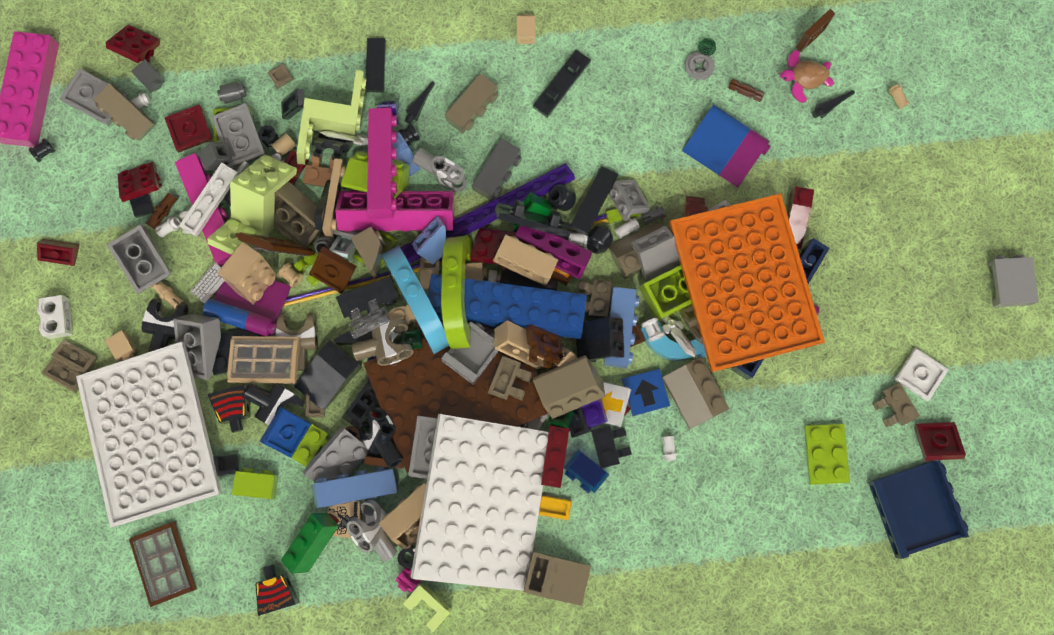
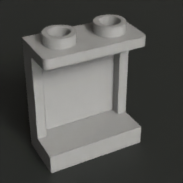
M667 226L631 242L633 249L638 254L642 269L640 275L645 282L681 265L675 247V237Z
M1015 255L1012 258L996 256L994 260L987 263L988 267L993 269L996 298L992 300L993 307L1031 306L1039 302L1033 257H1025V255Z
M470 321L468 324L471 329L470 348L450 349L441 359L444 364L474 385L499 351L494 349L495 335L487 334L481 324L477 322L474 324Z

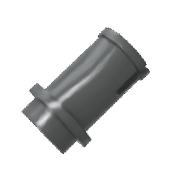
M656 206V209L648 211V213H642L641 218L650 217L643 220L644 225H647L659 219L663 220L666 217V213L662 206Z

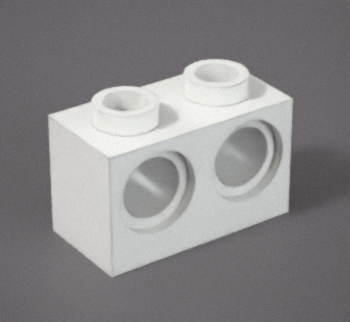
M58 295L38 299L37 312L41 321L39 331L42 336L53 339L73 335L69 298ZM55 304V310L51 312V307ZM57 323V328L53 331L52 327Z

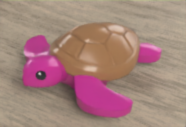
M796 50L790 54L787 62L792 70H784L780 74V78L785 81H795L791 90L792 95L798 102L804 103L807 101V98L803 93V88L815 89L822 84L830 87L834 82L831 77H828L831 67L830 62L823 64L811 60L799 62L800 51Z

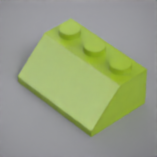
M359 151L349 159L341 186L367 192L368 153ZM394 160V164L397 166V176H394V181L397 183V193H394V199L408 186L410 164H406L401 160Z

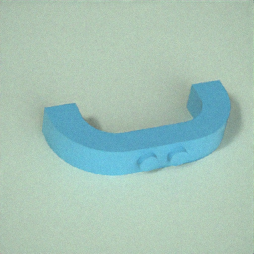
M397 246L381 254L433 353L435 354L448 347L449 344L444 328L400 247Z
M657 321V323H658V325H659V327H660V329H661V332H664L663 329H662V327H661V325H660V322ZM645 328L640 329L647 347L659 357L671 361H685L697 356L698 358L706 357L703 343L700 344L697 339L690 341L696 349L695 357L685 353L677 342L670 340L666 335L658 340L649 342V336Z

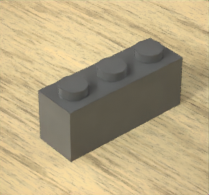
M501 139L472 184L473 191L490 201L494 197L498 198L503 190L501 186L504 181L508 182L512 176L511 170L521 162V150Z

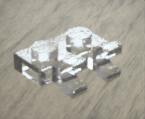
M375 299L368 302L371 309L368 315L362 317L358 308L351 311L354 320L349 326L350 333L354 339L390 322L385 307L379 308Z

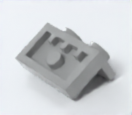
M635 180L615 182L609 195L624 221H628L632 214L648 213L650 206Z

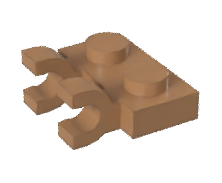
M312 153V165H306L302 183L324 187L326 181L331 180L334 165L332 155L329 169L321 167L323 156L321 158L315 157Z

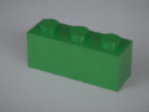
M311 513L281 561L292 574L309 572L339 525L328 513Z

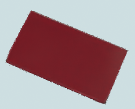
M42 239L37 242V260L75 266L79 244Z

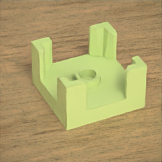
M422 583L403 605L412 610L423 599L425 601L424 604L430 610L437 612L427 623V627L434 632L453 609L426 584Z

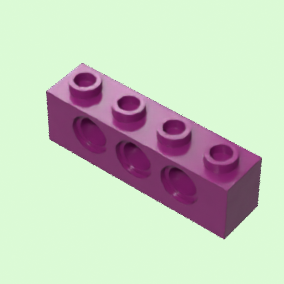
M520 225L515 235L520 242L526 245H533L543 253L552 254L554 258L558 259L555 268L578 279L584 273L593 253L557 235Z

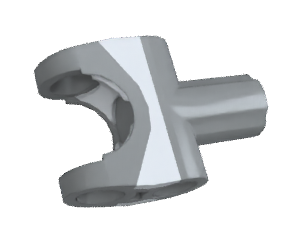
M421 148L417 151L412 163L434 175L438 183L454 192H461L465 189V174L460 166L443 156L435 157ZM463 181V185L460 188L453 186V184H459Z
M366 499L360 506L364 522L359 518H351L347 523V530L361 551L369 553L375 549L383 562L388 561L395 556L397 550L379 525V522L382 521L386 513L377 502ZM366 505L371 506L373 510L369 509ZM352 524L357 525L359 529L354 528Z

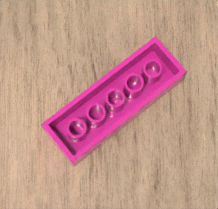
M17 31L13 33L0 93L1 144L35 147L39 144L59 44L50 35Z
M340 191L335 210L337 229L364 231L372 227L373 230L385 232L391 230H401L404 232L410 230L424 231L435 217L438 216L444 223L446 231L453 230L455 212L454 191H402L396 197L397 210H394V218L370 219L367 211V192Z

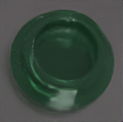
M704 38L699 42L698 50L704 55H713L716 51V43L711 38Z

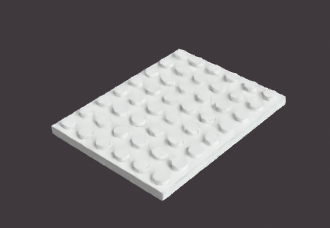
M185 342L175 343L76 376L110 528L222 494Z
M438 414L411 571L412 579L524 591L532 559L543 485H541L549 432Z

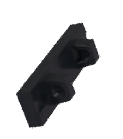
M575 50L534 103L533 108L548 118L590 64L591 59ZM568 67L574 71V74L567 70Z
M516 200L513 207L498 203L495 208L497 219L569 238L571 234L569 223L560 220L561 217L558 211L552 210L549 217L524 210V202Z

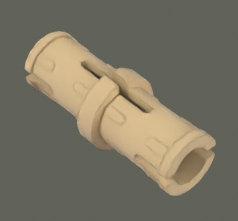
M162 281L151 286L159 294V297L163 301L166 300L175 310L178 309V304L185 303L174 293L170 286L167 287Z

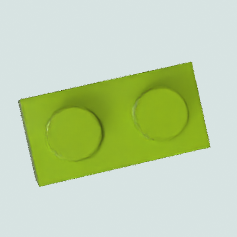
M242 468L241 472L235 471L232 495L275 499L278 476L273 475V471L261 470V474L254 473V469Z

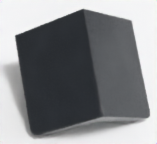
M238 455L213 456L218 477L235 475V471H239Z

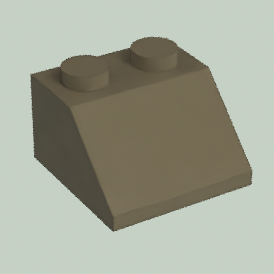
M372 227L351 237V240L373 278H376L383 260L381 254L385 253L382 246L386 244L378 230L374 232Z

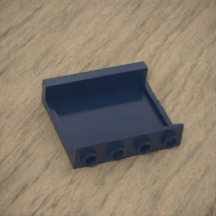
M940 460L931 461L868 482L893 553L897 559L907 558L910 554L961 537H969L968 525L962 519L960 514L961 507L955 501L953 495L954 488L948 482L946 467Z

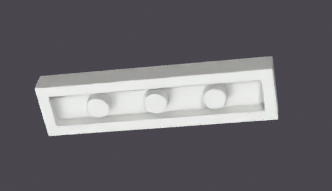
M221 163L179 227L198 237L230 189V181L237 177L239 173Z

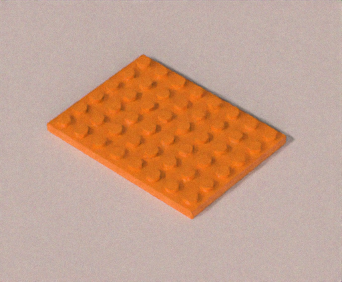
M781 193L669 221L671 232L675 237V247L711 373L825 343Z

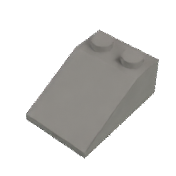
M139 225L107 244L137 294L172 274L156 241L146 226Z
M190 313L173 319L176 343L185 342L194 378L209 380L221 338L219 318Z

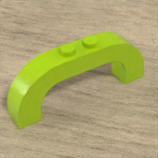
M469 236L447 237L443 247L441 306L444 331L451 349L470 348L471 329L467 323L464 301L465 261H471L470 254L473 249Z

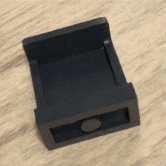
M606 317L583 322L581 339H576L577 358L586 355L591 363L605 358H623V319Z

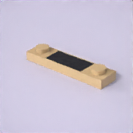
M334 159L322 227L325 236L333 237V231L337 230L335 210L341 191V181L346 170L342 159Z

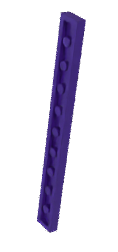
M565 163L455 219L453 230L446 231V238L465 236L497 220L495 208L498 203L513 207L516 200L524 202L530 192L541 197L549 193L554 186L565 185L575 180L574 173ZM412 242L400 247L409 264L422 258V256L416 253Z

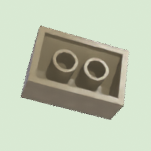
M288 181L275 192L274 227L291 242L309 247L323 232L315 229L314 214L317 206Z
M658 222L609 246L608 249L624 279L642 271L638 254L633 249L631 242L662 228Z
M586 355L533 378L542 405L552 419L606 397L603 379Z
M702 357L662 377L689 430L729 410Z

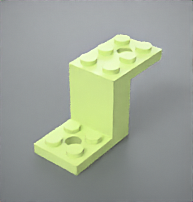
M356 70L351 106L308 98L304 99L296 152L297 164L305 165V160L310 158V142H312L313 130L322 132L333 131L355 136V132L360 130L366 78H363L364 71Z
M264 154L230 181L231 219L207 238L208 244L232 255L243 242L235 237L236 233L242 232L267 236L274 229L275 192L296 175L297 168ZM243 242V243H245L246 245H248V246L251 247V248H253V247L255 246V245H252V244Z

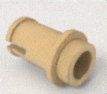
M899 84L889 89V95H892L898 109H901L910 103L902 91L903 86L900 87Z

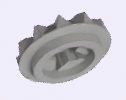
M704 52L691 54L685 62V72L689 74V78L692 77L696 81L705 80L710 77L715 67L712 57ZM704 62L703 67H702L703 70H702V69H699V70L695 71L696 66H697L696 64L700 65V64H702V63Z

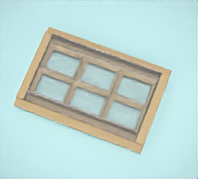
M232 336L227 382L296 384L300 337Z

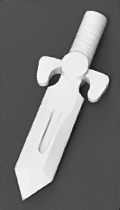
M333 131L320 132L327 137L350 140L357 145H368V137L366 135L356 134V136Z
M669 316L662 319L666 324L662 326L663 331L666 334H669V331H671L670 333L684 352L695 357L696 349L681 331L683 329L682 322L675 321Z

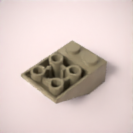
M533 551L524 592L582 606L591 566Z

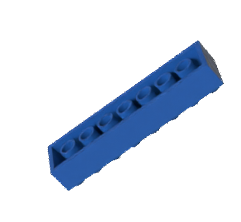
M431 274L427 297L439 320H443L441 306L442 275ZM465 278L464 301L468 324L471 321L474 324L477 322L482 326L497 328L508 320L524 329L532 324L561 337L581 339L587 295Z

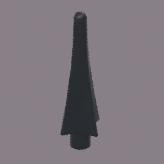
M433 81L416 101L405 110L407 112V117L404 120L406 123L411 124L413 120L418 121L423 106L435 85Z
M852 90L842 96L818 104V107L812 112V116L814 118L819 116L821 119L824 118L840 103L855 94V91Z

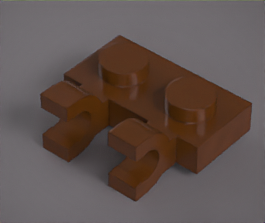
M532 324L526 327L527 345L532 346L529 352V361L536 363L537 356L544 358L543 366L548 369L552 368V362L560 363L558 356L562 353L560 336Z

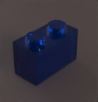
M580 450L575 453L564 467V470H566L564 474L572 481L578 480L581 483L579 487L588 494L590 492L595 493L609 476L606 471Z

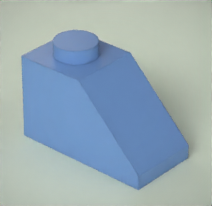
M400 132L397 133V143H394V148L397 149V159L394 160H401L406 164H410L409 176L421 170V168L412 163L414 155Z
M436 216L412 242L416 253L432 264L443 256V247L446 240V227L440 217Z

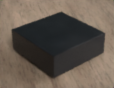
M149 194L130 200L134 217L139 218L154 212Z

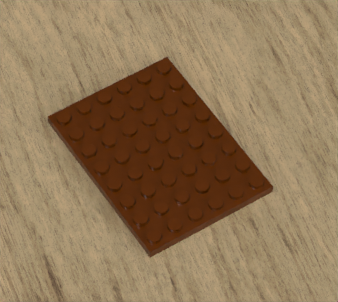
M483 326L487 334L495 335L496 327ZM426 338L422 339L423 348L413 349V354L400 362L381 366L377 364V358L363 363L380 407L387 413L396 428L393 440L404 458L402 462L407 473H409L417 416L437 419L438 414L519 427L549 414L543 407L533 382V378L538 376L535 368L500 351L474 385L442 362L441 358L446 352H449L450 346L434 354ZM502 356L520 362V369L532 373L529 383L516 377L512 386L525 391L522 401L510 395L507 400L488 394Z

